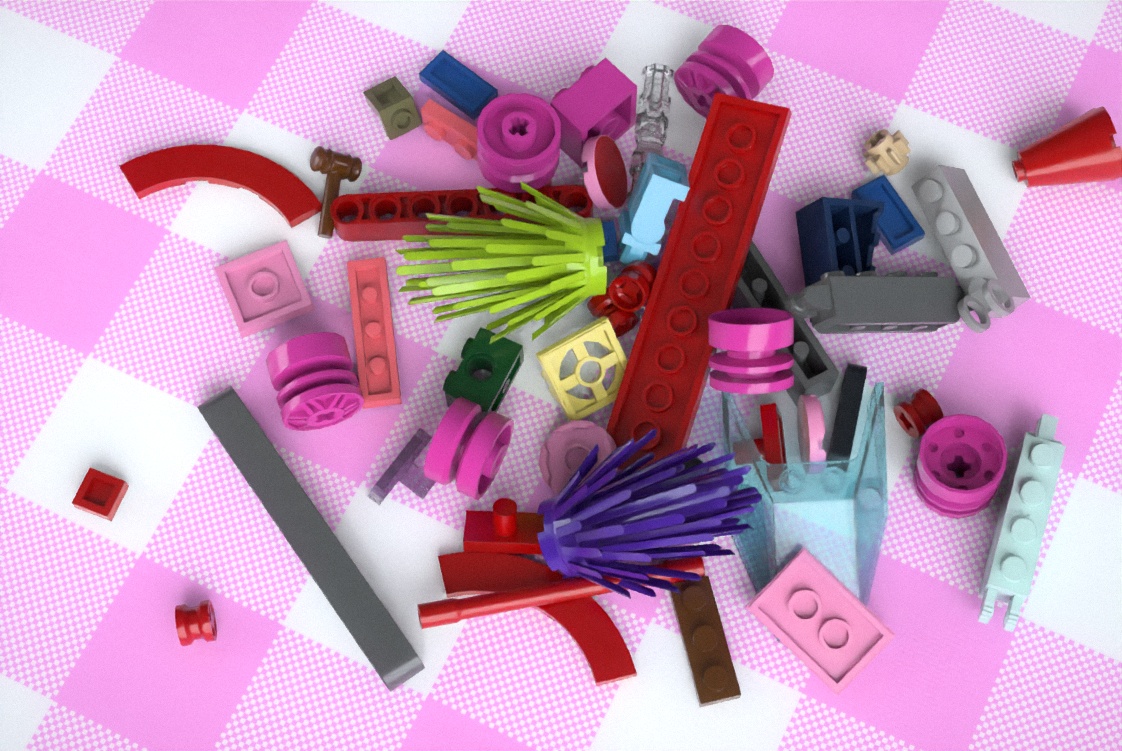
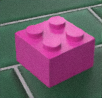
M606 57L596 66L591 65L587 67L580 75L578 81L568 89L562 88L559 90L550 103V106L554 108L561 121L560 149L581 169L587 166V162L582 163L581 154L584 143L590 137L608 135L615 142L636 123L637 85Z

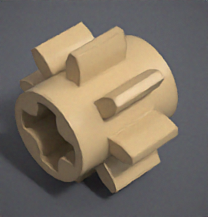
M886 129L879 130L865 142L864 148L867 151L863 153V156L866 158L864 163L874 175L878 174L881 170L887 176L895 175L903 170L909 162V157L907 156L911 152V149L908 147L909 142L900 130L896 131L893 135Z

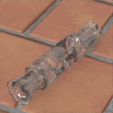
M653 63L644 66L641 75L645 82L643 93L638 98L634 129L637 147L630 161L629 173L632 176L631 191L626 194L627 204L649 151L664 156L662 147L668 135L671 98L668 95L669 85L674 80V70L664 64ZM643 122H647L645 125L641 126V128H640V125H641Z

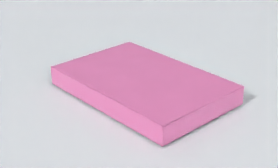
M802 547L746 605V608L837 696L896 636L805 547Z

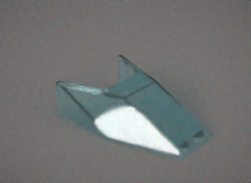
M876 382L866 405L867 417L858 453L854 459L849 461L769 464L765 462L759 454L732 393L721 391L717 412L721 456L736 452L732 460L721 463L722 468H726L729 471L750 466L752 469L747 474L741 475L744 481L738 485L737 490L756 487L758 493L762 495L760 502L751 504L755 511L732 517L740 519L737 525L748 523L753 527V529L744 530L743 533L734 534L731 537L756 594L802 547H805L866 607L868 606L888 519L884 382Z

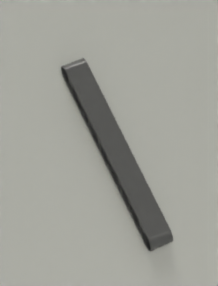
M230 385L197 406L206 423L388 690L392 692L425 669L423 662L233 387Z

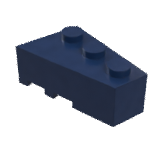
M821 197L795 212L805 287L820 281V276L827 272L844 271L845 276H853L860 272L875 271L876 267L872 265L874 247L879 245L880 234L876 233L878 216L883 213L885 202Z

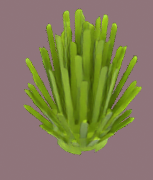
M521 181V189L535 196L536 204L530 201L523 202L500 192L476 186L478 192L481 193L480 198L482 202L494 205L496 210L545 225L506 218L500 221L425 213L429 220L449 222L447 225L427 224L425 227L429 231L502 236H402L406 242H428L429 246H431L396 249L395 251L398 254H404V259L407 261L467 260L402 265L396 268L398 275L469 273L408 279L406 286H402L398 292L432 290L433 295L411 298L407 303L408 305L512 290L437 306L432 310L433 314L453 310L459 311L437 316L434 323L489 310L490 314H494L536 298L550 295L487 324L486 329L491 331L507 323L505 330L491 337L489 343L491 344L531 321H538L545 317L544 325L532 333L533 341L589 296L606 294L607 266H604L602 246H605L601 219L583 218Z

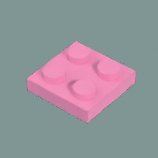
M286 240L214 267L242 338L315 310Z

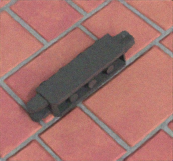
M832 271L822 274L820 281L803 288L800 293L797 292L789 295L786 298L785 307L786 311L793 313V317L811 318L812 327L820 334L930 333L948 324L958 322L961 316L957 304L966 295L962 287L956 285L955 277H938V272L935 271L920 273L914 277L908 276L906 271L892 272L884 276H877L875 271L860 272L853 276H845L844 271ZM968 306L969 312L974 311L970 306Z

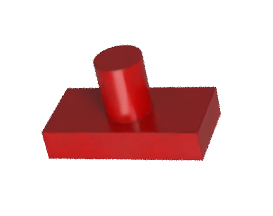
M776 403L760 405L763 438L735 442L738 465L766 461L767 481L773 492L790 491L782 415Z
M510 498L496 500L492 506L493 511L466 510L463 537L464 552L543 555L537 533L544 531V514L537 515V513L517 512V504Z

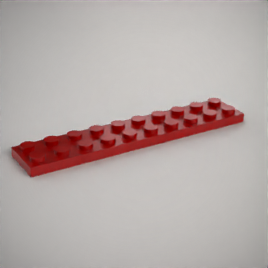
M715 92L688 175L690 189L684 202L680 200L606 428L608 434L614 439L616 447L624 445L632 438H634L636 443L653 429H657V433L652 440L618 467L619 470H624L650 452H653L655 457L639 469L687 446L711 367H709V357L717 351V348L709 345L708 317L714 312L727 310L731 307L792 115L790 108Z

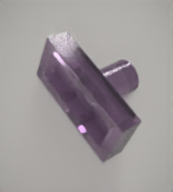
M419 428L373 486L367 497L380 506L398 482H400L423 500L436 481L425 477L424 470L414 462L433 437L422 428Z

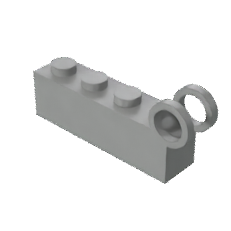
M938 165L911 186L966 295L958 301L957 307L962 320L971 330L976 333H983L990 328V318L1006 317L1014 312L1017 307L1031 299L965 169ZM968 306H970L976 312L980 319V323L973 318V316L969 312Z

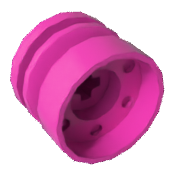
M717 25L698 45V51H694L686 59V62L675 71L674 82L685 102L698 114L707 119L715 92L751 100L759 95L773 79L774 68L764 48L753 37L739 28L730 25Z
M737 308L722 310L709 315V345L727 350L715 353L709 357V367L715 369L710 372V387L728 393L763 394L789 389L794 385V372L788 369L794 365L793 355L776 350L788 347L794 343L793 313L771 308Z
M319 332L293 338L277 346L269 353L266 359L272 385L279 392L276 400L281 409L282 421L285 427L289 429L309 431L329 427L352 417L361 410L364 404L356 374L351 372L353 363L345 338L337 333Z
M965 414L946 416L930 425L921 439L914 467L913 483L917 496L927 508L944 517L960 519L975 516L987 508L997 493L1006 469L1008 453L1003 437L990 423L977 416ZM951 470H957L959 477L963 478H957L955 472Z

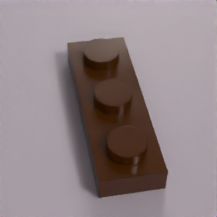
M704 576L699 581L687 580L672 584L677 586L680 593L669 591L699 707L740 698V687L709 576Z

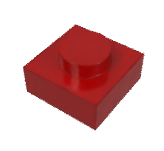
M89 468L72 504L77 509L112 522L129 485L122 479Z

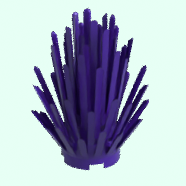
M653 429L635 443L634 438H632L624 445L617 447L582 481L598 461L597 453L599 448L597 443L558 496L544 499L538 507L537 515L544 514V531L537 533L544 559L552 571L561 570L564 573L562 579L580 576L631 599L630 592L625 588L650 597L657 596L653 589L639 584L680 593L678 587L673 586L670 581L649 577L647 574L699 581L702 577L692 572L615 561L650 562L651 559L735 555L730 549H721L722 547L717 544L666 546L713 541L714 537L740 534L744 530L753 529L748 523L737 525L740 519L732 518L755 511L751 504L762 500V495L758 493L756 487L737 490L738 485L744 481L741 475L747 474L752 468L744 466L729 471L726 468H720L709 472L710 467L732 460L736 452L685 469L684 462L713 450L716 443L711 442L697 448L698 444L689 448H683L639 469L655 457V454L650 452L617 474L616 468L656 436L657 429ZM602 575H607L622 580L616 585L612 582L603 579Z

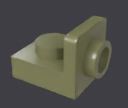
M396 76L363 92L367 104L381 120L385 133L390 140L421 126L422 122L413 98Z

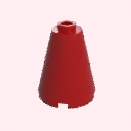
M1105 107L1093 108L1017 151V160L1012 161V168L1017 182L1024 181L1027 188L1115 181L1121 178L1122 149L1121 146L1116 147L1113 134H1117Z

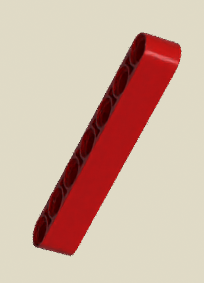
M580 185L543 186L535 189L568 209L573 206H580L584 210L574 213L583 218H593V201L585 187ZM487 188L523 202L530 201L536 204L535 196L528 192L510 193L499 188ZM477 189L345 194L336 198L330 207L336 234L339 238L349 242L404 240L402 238L404 235L502 236L429 231L425 227L427 224L447 225L449 222L417 217L424 212L456 216V213L464 210L471 213L463 217L500 221L506 218L545 225L509 213L504 215L494 214L493 212L496 211L495 206L482 202L480 198L481 193ZM384 214H394V217L391 219H380ZM349 215L357 216L352 221L342 220L343 218Z

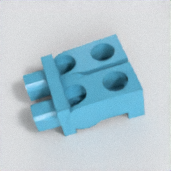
M649 151L628 202L629 211L622 209L618 219L620 230L618 248L622 250L619 260L622 263L628 265L636 260L645 261L648 253L658 255L662 246L661 238L665 231L664 219L673 198L684 202L690 189L685 164Z

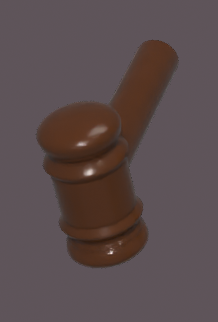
M317 146L310 156V168L314 172L320 171L321 174H327L317 236L330 239L333 236L334 229L330 213L331 204L339 197L341 180L347 179L349 182H355L359 178L362 171V161L359 157H352L350 154L346 155L332 151L330 148L325 149L322 146Z

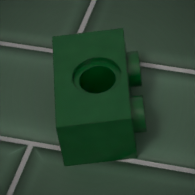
M480 327L475 338L469 337L465 342L461 352L463 360L457 371L452 369L445 379L443 391L445 392L447 407H450L461 396L482 407V418L492 411L497 412L524 362L523 345L505 337L489 344L491 337L496 335V333ZM479 370H487L491 373L484 380H477L472 377Z

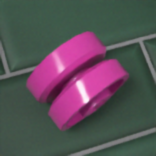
M509 93L495 98L483 108L477 120V165L487 181L494 187L510 193H527L521 189L520 181L533 189H538L554 177L560 159L561 121L552 106L542 98L527 93Z
M460 396L446 411L435 432L426 456L424 476L445 486L456 478L458 492L479 500L491 486L504 460L512 438L514 420L495 411L482 418V407Z

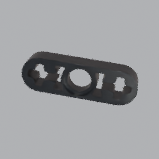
M847 363L825 470L842 474L847 472L867 375V366Z

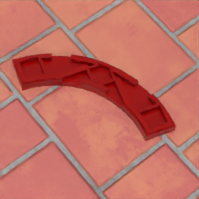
M197 144L175 146L150 152L119 165L138 199L166 188L185 185L188 181H208L209 184L225 185L237 189L243 188L258 195L259 199L274 208L291 228L321 212L322 203L309 187L289 170L266 157L234 147Z
M457 552L438 556L447 598L462 595H484L567 580L562 579L563 575L561 573L552 571L543 564L505 553ZM591 596L532 607L553 621H556L568 632L584 655L596 686L637 676L631 654L621 633L609 615Z

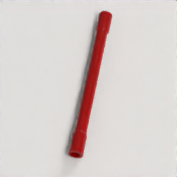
M702 557L667 559L661 563L645 565L697 573L701 577L705 576ZM647 574L649 577L670 581L671 584L687 581L686 579ZM602 575L603 579L612 582L616 585L622 580L619 578ZM579 577L462 599L450 598L417 604L420 627L421 629L458 623L464 619L607 594L613 591Z

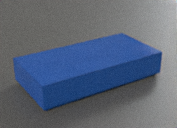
M444 50L419 73L421 82L474 121L480 116L483 108L498 97V89Z
M884 174L852 191V199L885 202L884 211L878 216L876 233L880 234V240L891 256L924 238L925 231Z

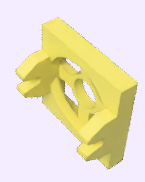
M603 316L536 353L543 368L541 376L550 386L548 390L560 404L568 422L581 420L616 400L628 360L608 318ZM583 342H599L608 353L600 358L589 355ZM572 349L577 360L573 373L560 379L561 362L567 351ZM590 360L596 361L599 365L597 378L590 382H584L579 374L582 364ZM613 366L615 368L614 378L608 389L605 390L602 380L605 377L606 369ZM581 384L585 387H590L594 398L579 399L567 391Z

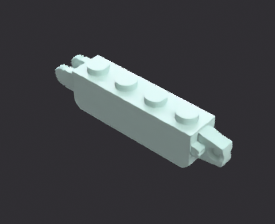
M1044 413L1037 421L1035 432L1026 431L1015 451L979 588V595H982L983 598L978 622L988 624L994 613L995 600L1008 603L1007 611L1003 618V629L1010 632L1015 630L1022 604L1030 594L1066 448L1065 445H1062L1061 441L1054 440L1059 418Z

